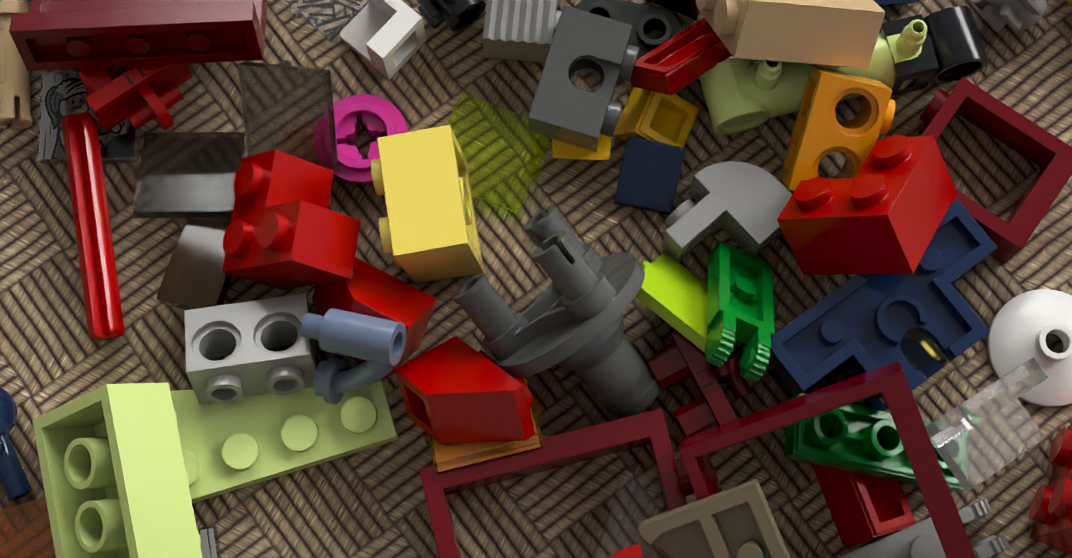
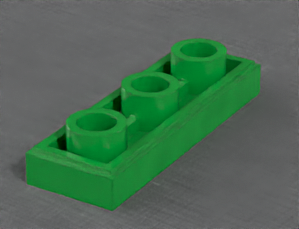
M796 393L790 396L788 400L797 398L805 394ZM849 404L786 427L784 458L918 486L892 416L888 412ZM923 420L950 492L962 490L965 429ZM877 437L879 438V440H880V442H881V446H880L879 443H878Z

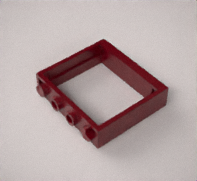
M898 361L683 438L678 449L681 458L673 460L680 477L679 484L684 495L688 496L695 493L697 500L722 492L709 454L883 393L946 558H976L907 378Z
M662 408L537 439L540 441L541 446L442 471H438V465L419 469L439 558H461L447 495L646 445L651 446L667 510L671 511L688 504L686 496L680 487V477L673 462L676 459Z

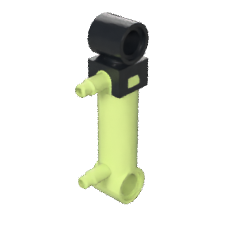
M956 6L937 11L925 18L920 14L882 23L868 68L768 60L754 62L752 59L736 58L717 63L715 67L701 75L699 80L715 134L731 135L760 126L769 118L798 112L811 65L881 81L893 90L892 97L925 89L930 80L935 84H944L958 81L962 77H969L986 67L988 59L971 9L967 6ZM847 94L839 101L860 97V94Z

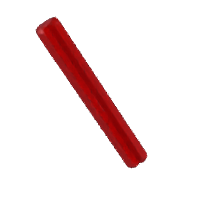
M81 112L64 116L61 124L88 334L95 340L105 341L123 336L124 324L97 121L90 113Z

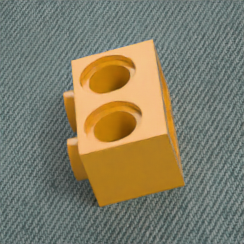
M811 65L779 176L787 189L795 191L801 180L822 177L818 175L819 163L825 155L831 152H843L845 163L838 174L824 178L855 177L878 140L879 134L885 135L891 127L895 113V100L890 99L893 90L878 80ZM847 94H860L862 107L857 116L848 121L837 120L835 108L838 101Z

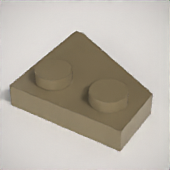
M758 479L641 521L638 526L641 537L651 545L655 542L672 558H791Z

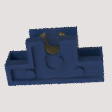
M957 200L950 205L913 274L854 275L807 311L803 310L801 315H797L794 320L791 319L782 329L778 328L771 339V358L768 362L769 365L766 367L767 372L789 398L796 393L806 394L838 369L849 379L898 361L905 373L911 391L990 333L989 329L952 285L981 264L998 247L962 203ZM883 393L864 399L871 409L886 411L888 409Z

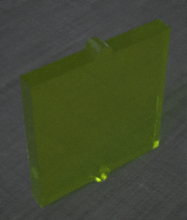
M461 92L447 125L451 126L467 161L472 197L518 215L533 178H539L542 174L539 164L551 138L529 132L527 117Z

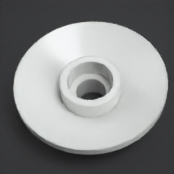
M1051 289L1031 290L1019 294L999 309L990 324V333L987 335V354L991 368L1000 383L1010 393L1027 403L1042 407H1060L1072 404V295ZM1047 334H1055L1062 340L1063 351L1061 353L1052 352L1047 347L1045 341Z

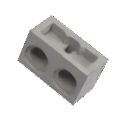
M306 293L184 310L186 374L199 404L207 402L228 404L239 400L241 397L268 393L289 395L300 391L302 388L313 387V379L318 367L317 342L315 339L302 337L300 333L301 321L304 315L311 313ZM291 346L287 350L275 352L280 348ZM230 355L225 359L215 361L222 356Z

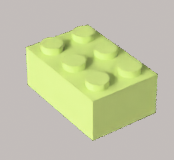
M169 383L105 384L32 420L56 558H203L200 534L197 530L189 490V477L184 464L177 428V415L173 407Z

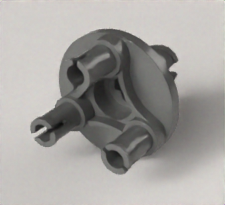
M550 205L545 211L542 209L535 214L523 227L527 235H530L539 246L533 251L532 258L535 262L539 263L552 280L538 299L522 313H513L488 282L485 274L480 273L461 285L453 294V300L463 308L485 337L482 343L496 359L498 365L512 377H528L555 365L575 371L596 399L606 406L607 412L616 419L621 414L624 417L639 414L655 400L660 391V386L655 375L652 376L645 361L624 335L622 312L632 302L641 288L645 277L644 269L633 254L628 252L614 253L600 258L590 244H581L558 214L557 208L554 205Z

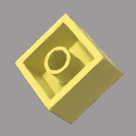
M445 125L378 137L380 159L371 160V173L376 194L378 196L384 195L388 217L379 218V232L385 254L392 253L396 268H403L414 284L483 273L468 165L451 126Z

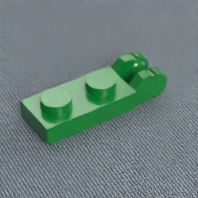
M720 241L708 256L707 327L711 330L705 344V361L720 367L731 355L734 343H744L746 345L739 361L740 376L753 382L759 381V378L766 371L767 365H769L771 339L775 335L772 265Z

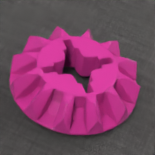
M358 94L336 102L325 112L317 128L316 146L325 167L333 170L334 174L345 183L350 181L363 182L370 186L373 183L371 160L380 159L378 141L370 143V152L367 153L368 159H363L362 154L359 153L355 145L347 146L348 141L357 139V130L360 129L359 121L363 120L364 126L368 129L371 137L406 133L408 128L403 115L391 102L375 95Z

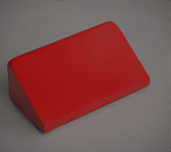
M877 437L878 443H879V445L881 446V442H880L879 438ZM811 463L842 544L845 547L849 548L916 524L900 482Z

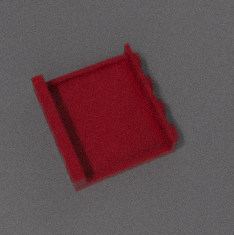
M31 0L29 12L12 13L9 32L27 71L263 60L267 0Z

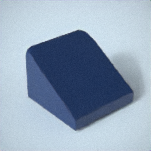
M628 137L614 204L670 215L685 149L679 146Z

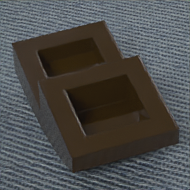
M203 197L200 198L171 256L156 297L158 301L162 304L184 310L224 304L233 275L222 272L225 257L223 237L231 223L234 205Z

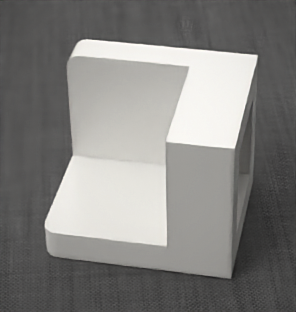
M368 0L367 5L340 32L342 41L389 80L427 41L422 17L402 0Z

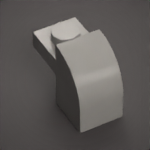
M725 161L707 166L693 176L689 189V194L698 203L695 205L691 199L686 200L665 220L664 224L668 229L665 231L662 248L676 261L680 262L717 228L721 227L745 253L756 257L783 233L777 218L792 194L775 176L751 163Z

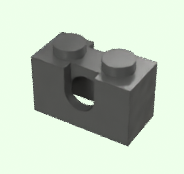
M563 5L529 112V132L596 152L602 135L613 137L623 104L612 100L619 79L630 82L640 49L630 45L633 25ZM591 72L600 75L603 84L597 91L590 93L576 88L570 80L578 73Z

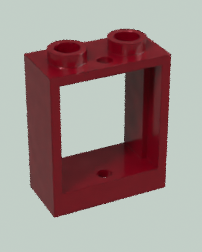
M962 77L950 95L939 89L919 117L929 124L921 136L934 135L935 140H937L953 115L957 113L1041 167L1005 221L956 189L957 194L951 204L957 200L962 203L998 247L990 255L1005 264L1024 247L1071 177L1072 147Z

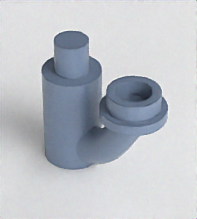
M335 308L329 309L324 316L306 313L300 326L301 336L319 340L322 351L365 360L349 368L348 362L341 358H334L332 361L322 360L313 379V391L316 396L323 397L326 403L337 404L345 392L369 386L384 378L400 361L406 344V326L404 323Z

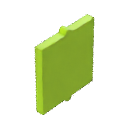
M666 252L651 263L643 261L641 266L644 269L645 277L635 297L705 353V344L711 330L707 327L708 285Z

